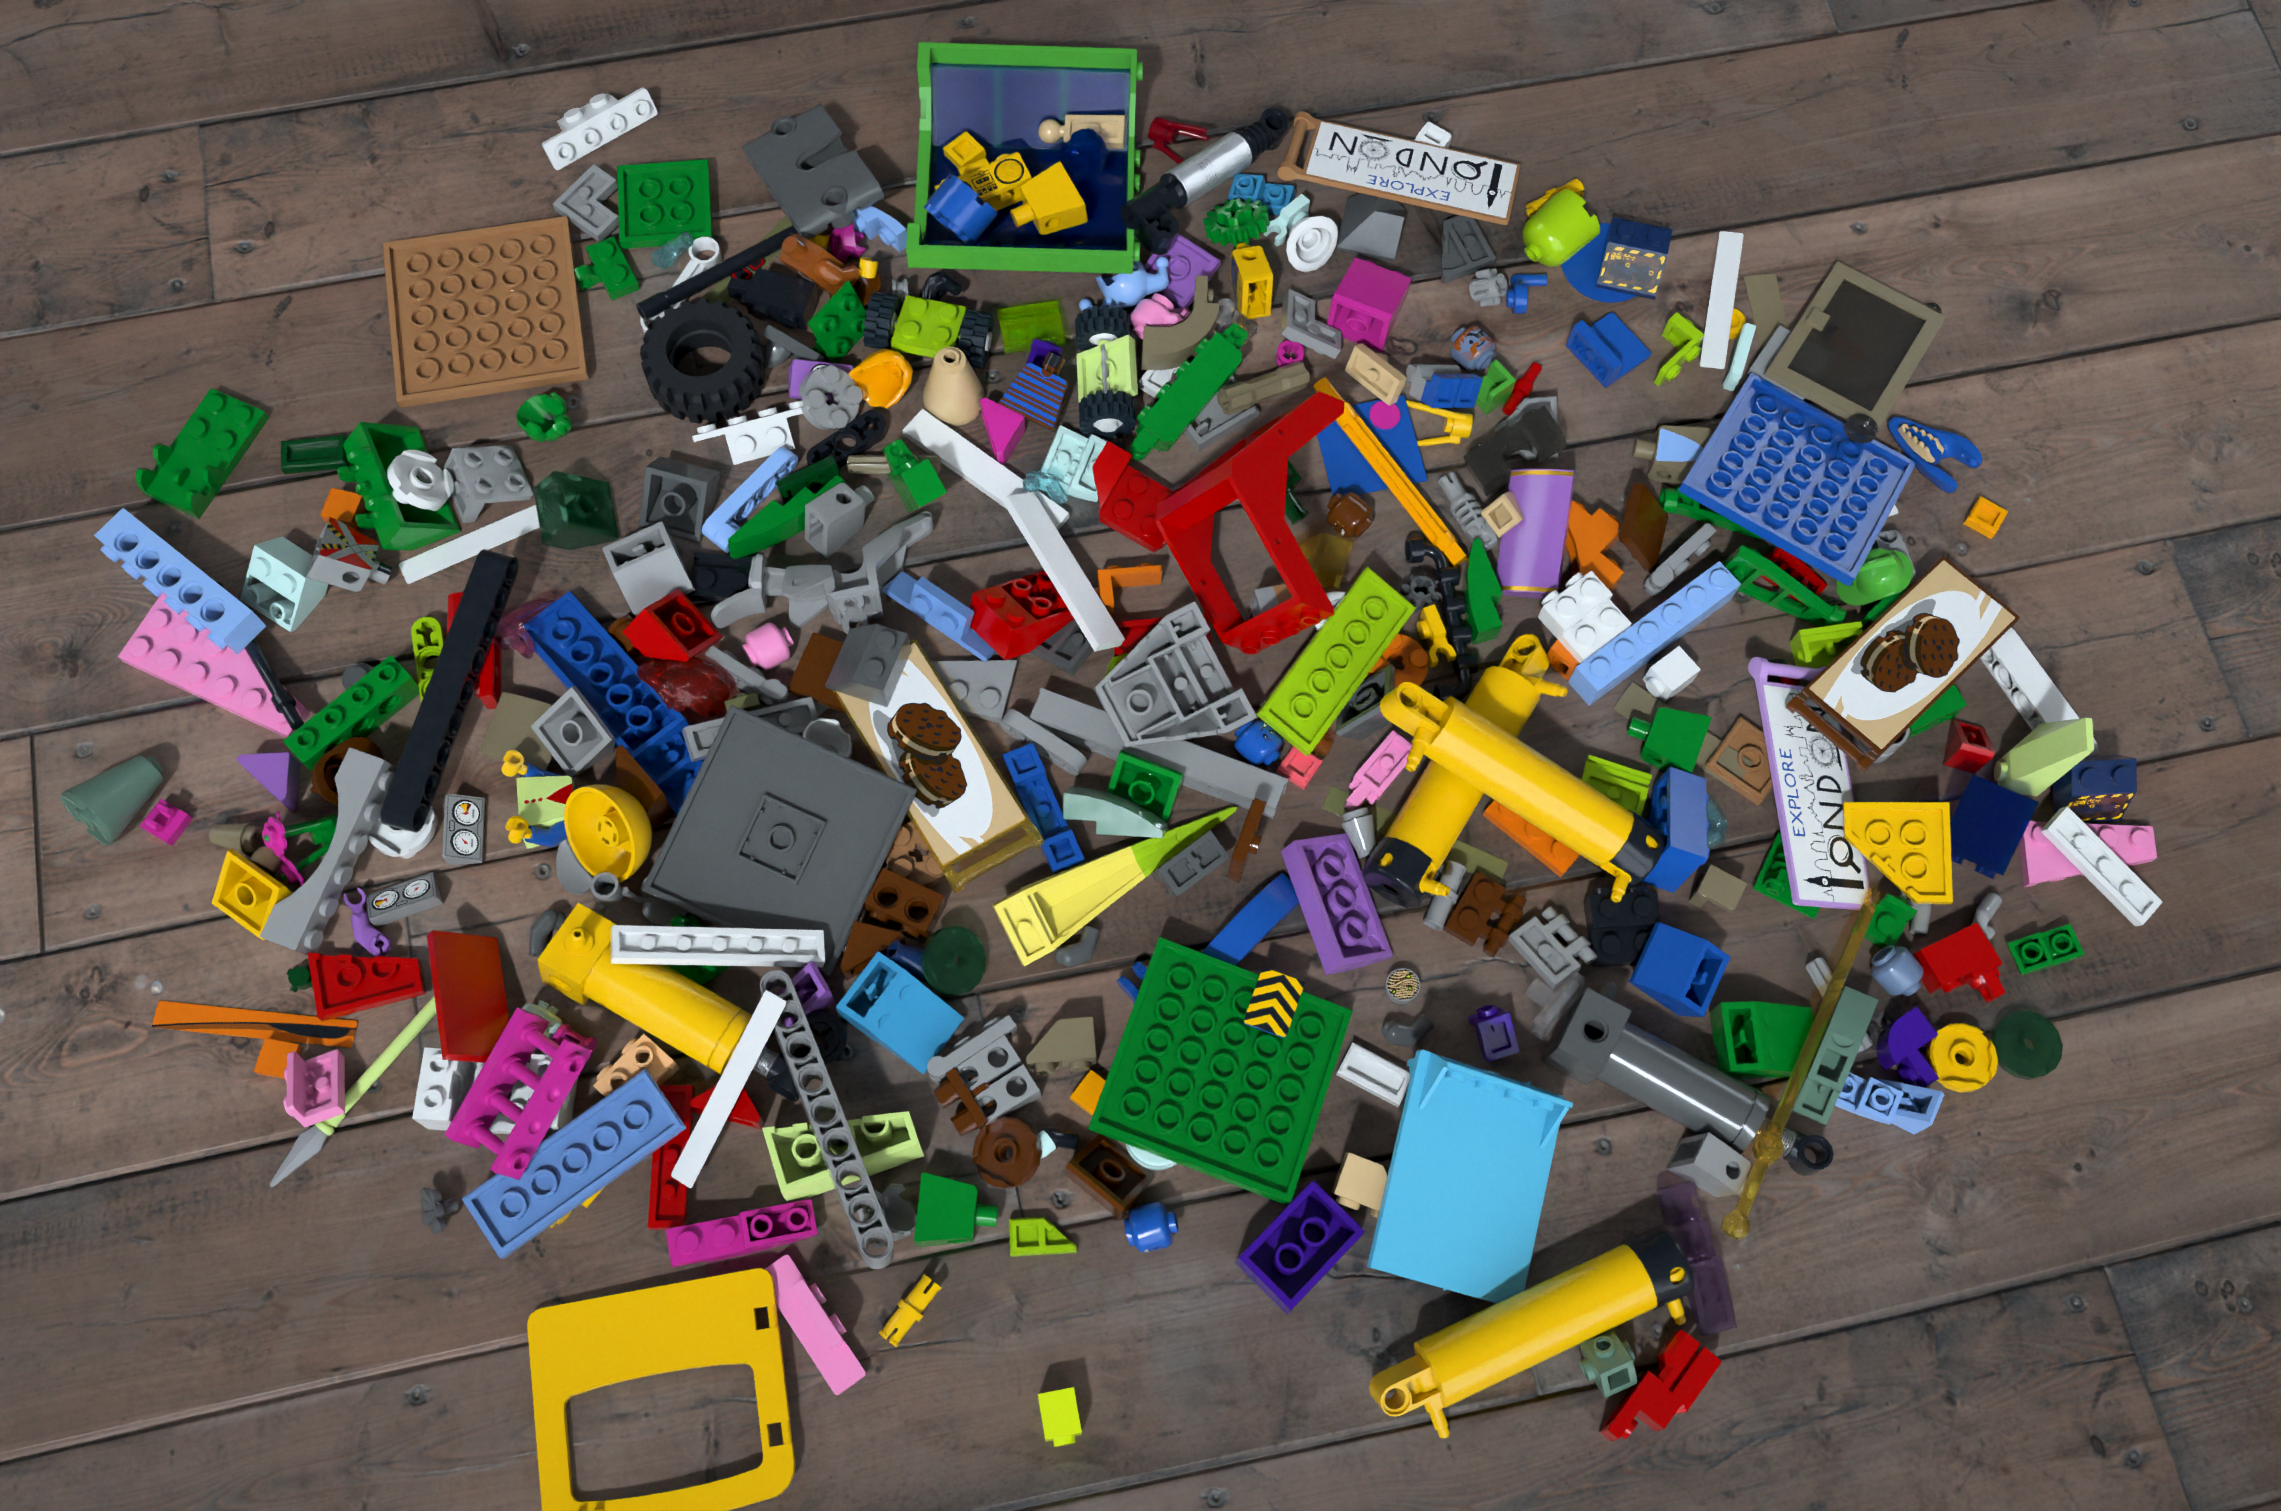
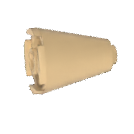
M945 347L935 355L923 390L924 407L928 413L939 421L946 422L948 426L965 425L979 415L980 399L985 398L984 389L965 354L958 348Z

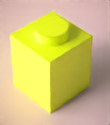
M1074 1387L1038 1394L1045 1441H1053L1054 1447L1076 1443L1075 1436L1082 1435Z

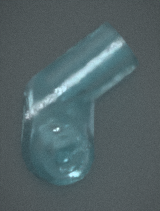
M683 232L665 243L661 250H656L653 253V264L662 269L672 267L680 254L693 245L692 236L687 232Z
M1034 470L1027 473L1026 478L1023 480V487L1027 492H1036L1038 489L1046 491L1051 500L1058 505L1068 500L1067 494L1053 474Z
M1714 800L1708 801L1706 806L1707 819L1709 820L1707 846L1710 849L1714 848L1717 844L1720 846L1724 843L1728 827Z

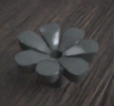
M422 1188L421 1195L423 1198H421V1205L424 1210H427L422 1215V1221L425 1226L431 1224L432 1233L436 1235L446 1226L444 1220L446 1214L458 1211V1201L455 1197L442 1200L438 1189Z

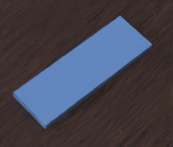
M645 1069L541 1142L520 1180L496 1174L463 1197L462 1201L499 1258L505 1259L687 1127L649 1071Z

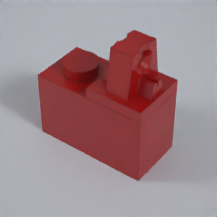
M1978 923L1941 939L1913 955L1924 969L1921 981L1929 994L1940 989L1946 994L1960 986L1969 984L1972 989L1976 988L1986 1003L2006 993L1998 978L2001 976L1998 967L2003 963Z

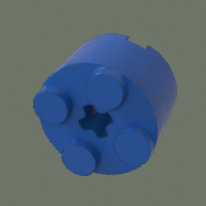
M951 173L924 206V209L934 216L941 225L955 233L967 246H972L998 215L992 206L987 202L983 203L984 201L974 190Z

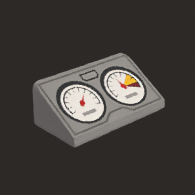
M445 794L442 857L448 865L483 863L485 798Z
M433 872L366 895L369 920L375 927L443 904Z

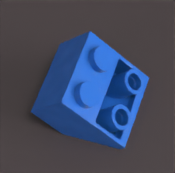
M1656 922L1629 983L1678 1016L1704 1017L1730 960V956L1706 939Z

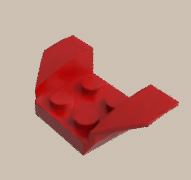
M1107 441L1092 466L1099 500V521L1154 553L1167 544L1155 523L1156 505L1173 493V491L1129 466L1132 454Z

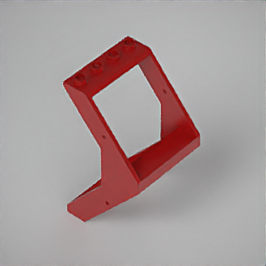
M1320 391L1240 440L1156 505L1155 523L1223 644L1241 649L1240 651L1244 654H1258L1261 650L1271 645H1276L1280 641L1296 635L1312 625H1317L1320 621L1334 615L1333 605L1284 520L1288 458L1344 414V401ZM1237 499L1242 504L1293 596L1244 622L1210 561L1214 513Z

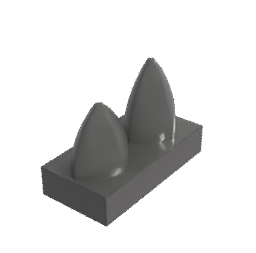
M769 324L762 334L768 339L764 352L765 363L768 368L780 365L791 353L794 355L791 358L790 364L794 359L829 362V360Z

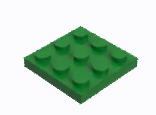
M708 159L617 166L619 243L622 249L691 244L700 237H710L713 239L710 166Z

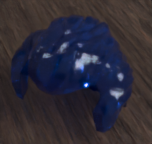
M1090 128L1075 131L1068 142L1062 141L1059 144V154L1067 159L1064 169L1073 183L1098 177L1107 159V147L1103 138Z

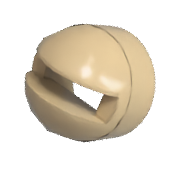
M266 845L259 847L249 860L266 873L272 875L280 866V858L275 855L273 849L268 848Z

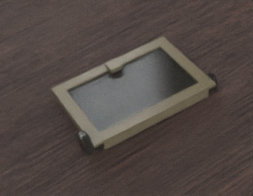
M1837 261L1764 376L1847 419L1844 425L1845 434L1854 442L1866 444L1874 439L1946 319V316L1941 314L1942 310L1939 305L1935 303L1923 305Z

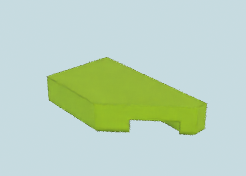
M1045 1217L1009 1219L1011 1257L1077 1253L1076 1245L1057 1230Z

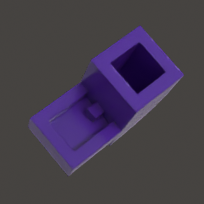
M1917 1006L1888 1025L1881 1032L1877 1041L1876 1052L1883 1071L1896 1065L1899 1069V1075L1905 1084L1926 1088L1938 1080L1939 1077L1918 1049L1938 1036V1033Z

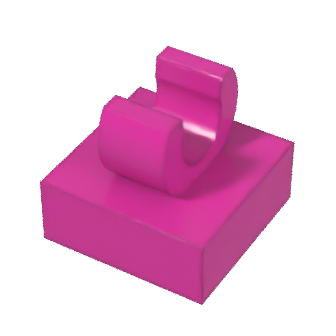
M853 222L845 228H835L829 237L831 255L841 263H844L849 256L859 258L865 252V247L856 245L860 243L864 235L854 231Z
M160 799L140 827L173 846L193 818Z

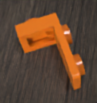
M1142 563L1136 567L1108 566L1103 570H1098V588H1094L1111 617H1114L1113 588L1161 584L1162 566Z

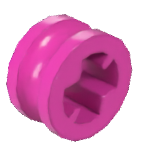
M1286 340L1278 346L1276 363L1279 367L1296 361L1303 362L1304 348L1300 343ZM1285 352H1288V355H1290V352L1296 354L1295 359L1292 360V357H1290V360L1286 359Z

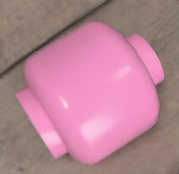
M766 623L748 632L745 636L746 643L742 647L753 667L759 666L760 669L768 671L789 660V647L794 644L785 627L779 630L775 624Z

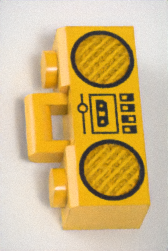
M1018 151L1012 154H1002L990 164L986 157L959 168L960 176H957L984 201L983 203L987 202L996 211L1022 201L1020 188L1024 183L1032 179ZM942 180L940 184L934 186L935 191L938 189V187L942 184L944 180Z

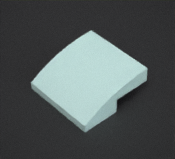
M1060 425L1035 482L1076 498L1097 502L1098 495L1092 466L1107 441L1093 434L1086 438Z

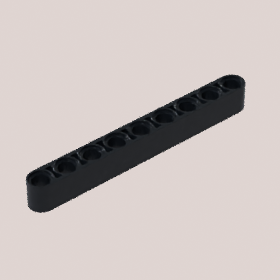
M486 549L479 552L384 800L380 815L382 824L415 833L422 829L517 577L519 568L517 557Z

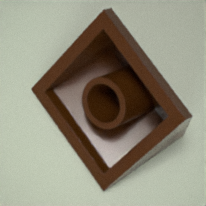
M1098 1134L1066 1166V1176L1119 1220L1124 1217L1155 1178V1176L1102 1134Z

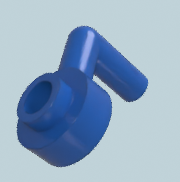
M1515 274L1510 278L1511 289H1507L1506 307L1511 308L1512 314L1526 313L1528 302L1527 286H1547V274Z

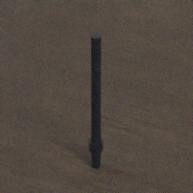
M217 582L220 586H222L225 589L221 582ZM254 638L244 649L272 695L271 702L278 713L284 715L292 730H297L304 722L295 708L296 701L290 691L283 688Z

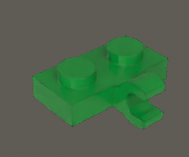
M614 236L585 247L593 266L582 265L574 269L581 290L589 289L602 282L611 301L640 290L638 281Z

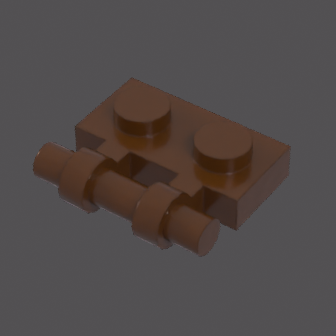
M1476 872L1443 930L1473 947L1478 937L1483 938L1487 941L1483 952L1491 957H1495L1499 948H1503L1509 940L1507 934L1513 924L1518 923L1523 915L1522 908L1527 900L1523 896L1515 894L1510 903H1505L1500 899L1506 888ZM1492 912L1502 916L1496 928L1486 925Z

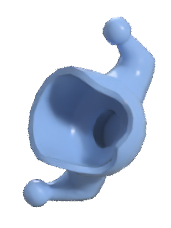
M1159 257L1156 260L1157 274L1147 273L1139 260V262L1133 261V274H1117L1109 278L1096 276L1098 286L1105 297L1103 304L1098 308L1103 309V305H1109V309L1116 306L1119 307L1120 311L1123 308L1137 305L1146 295L1165 289L1169 285L1167 273L1168 259L1166 257ZM1082 299L1079 302L1081 311L1087 308L1092 311L1093 305L1089 299Z

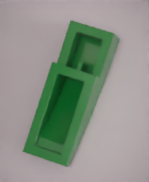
M1478 538L1473 540L1468 553L1462 587L1466 602L1464 615L1466 625L1471 627V641L1473 645L1496 639L1502 628V622L1495 607L1498 606L1503 593L1482 542Z

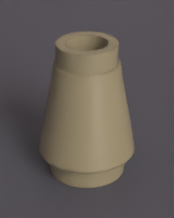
M255 822L215 824L209 833V839L212 844L228 849L233 848L244 855H252L259 847L265 845L262 837L264 828L258 826Z

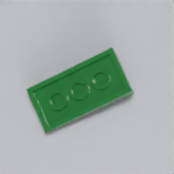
M210 388L170 447L161 443L153 447V458L156 460L155 468L153 470L148 468L137 469L136 483L144 495L200 520L269 419L268 415L263 410Z

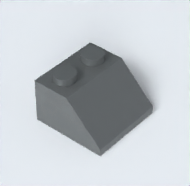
M661 456L646 466L639 526L647 528L662 521L670 535L700 542L704 536L702 534V527L712 514L717 502L720 472Z
M879 624L849 629L825 687L888 707L911 653L908 634Z

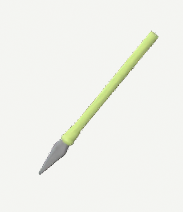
M434 996L345 1093V1113L316 1123L313 1127L299 1135L270 1182V1187L277 1185L321 1151L327 1136L334 1133L333 1127L337 1128L352 1106L437 1014Z

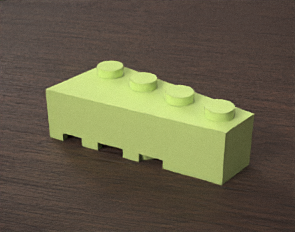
M909 1111L862 1116V1119L847 1120L868 1176L924 1157ZM808 1123L792 1124L793 1127L775 1128V1126L762 1128L779 1187L787 1203L802 1201L835 1189L811 1125H808ZM840 1142L835 1143L830 1147L829 1152L840 1155L848 1149V1146ZM849 1175L843 1179L842 1185L860 1180V1178L855 1175Z

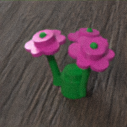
M280 811L276 812L277 820L275 817L268 818V822L264 824L262 837L265 845L273 849L275 855L280 858L282 867L279 868V871L282 874L281 878L283 880H286L290 885L296 882L300 887L304 884V879L298 872L328 852L336 830L338 818L336 814L287 826L282 824ZM309 832L315 845L321 843L323 846L296 865H293L283 855L284 851L288 850L286 837Z

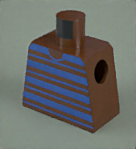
M1048 352L1041 368L1027 362L1005 392L999 404L1055 433L1069 388L1068 381L1058 377L1065 359Z

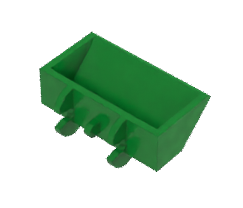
M359 422L343 444L347 455L346 458L351 467L344 466L337 469L338 476L342 481L358 483L355 486L358 495L363 496L365 507L369 514L356 515L355 520L358 527L366 530L375 529L383 550L413 551L461 532L448 499L438 511L418 508L409 503H400L393 496L394 489L389 483L387 469L395 457L401 455L406 450H419L429 454L419 427Z

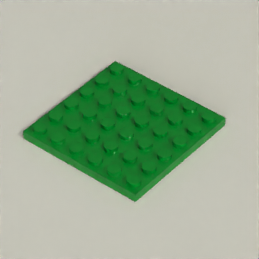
M1159 937L1088 1129L1289 1206L1353 1010L1302 991L1285 1038L1245 1025L1243 1021L1260 975Z

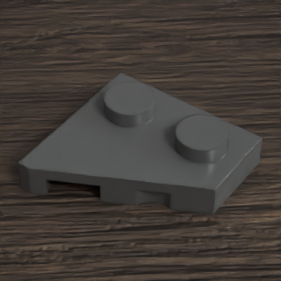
M1458 215L1443 221L1441 233L1442 284L1495 266L1497 258L1474 218Z
M1073 619L1031 651V653L1073 676L1094 650L1075 619Z

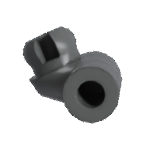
M555 909L545 910L531 926L529 956L539 957L547 947V938L553 928L559 930L566 920V915L562 911L556 912Z
M1085 926L1079 943L1067 947L1061 946L1057 949L1055 954L1056 961L1066 967H1075L1088 962L1092 958L1100 931L1093 927Z
M1422 1014L1411 1025L1396 1023L1393 1020L1387 1021L1382 1026L1381 1032L1389 1043L1411 1047L1434 1028V1024L1426 1015Z

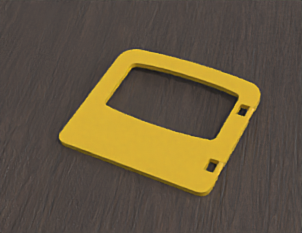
M755 1268L537 1309L530 1314L527 1330L542 1511H729L775 1498L790 1486L795 1475L796 1462L791 1435V1420L780 1327L778 1325L775 1284L773 1276L767 1270ZM767 1307L770 1328L758 1330L755 1309ZM748 1364L751 1366L754 1372L763 1461L758 1468L698 1486L639 1497L580 1502L574 1497L566 1404L571 1397L604 1386L662 1373L719 1365ZM781 1422L783 1445L771 1447L769 1424Z

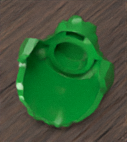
M553 391L550 393L551 396L536 394L532 398L525 400L524 404L517 410L516 420L518 425L532 440H536L539 443L545 441L552 442L560 437H564L572 428L571 420L567 415L566 401Z

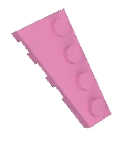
M2021 821L2017 825L2024 888L2035 886L2042 882H2054L2077 875L2084 876L2040 832L2048 822ZM2085 823L2127 866L2152 862L2157 858L2153 826Z

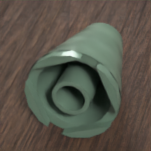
M139 755L65 790L61 794L60 800L77 822L81 820L88 827L86 831L103 845L109 846L117 840L163 782L161 773L164 772V769L153 757L145 758Z

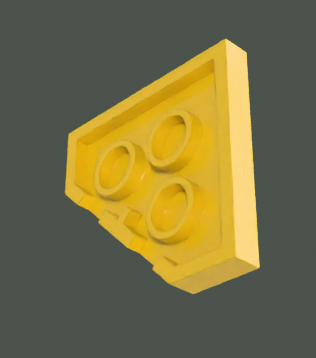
M1949 802L1843 803V837L1915 904L1953 903Z

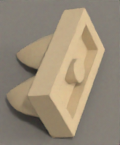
M1363 343L1354 347L1345 372L1390 406L1396 403L1402 389L1407 384L1405 373L1391 366L1388 363L1387 355L1375 353Z

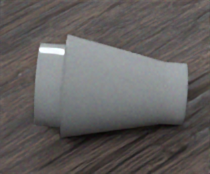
M1367 807L1343 814L1344 823L1341 825L1355 848L1358 858L1371 856L1376 848L1373 814L1369 815Z

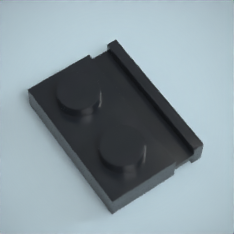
M694 553V566H692L690 580L695 590L688 593L689 599L691 601L722 602L739 592L750 589L748 582L753 557L744 556L734 560L730 555Z

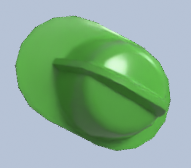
M1882 548L1871 549L1850 587L1837 580V593L1841 600L1853 606L1866 605L1895 595L1909 585L1913 577V565L1910 559L1902 552Z

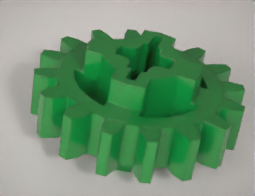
M1240 198L1230 200V202L1226 200L1224 201L1225 205L1222 207L1215 205V211L1207 212V218L1203 220L1207 239H1212L1213 244L1221 241L1223 247L1228 243H1232L1234 247L1243 242L1248 244L1250 238L1259 239V233H1266V226L1270 225L1267 206L1262 205L1260 200L1252 203V198H1248L1245 201H1241Z

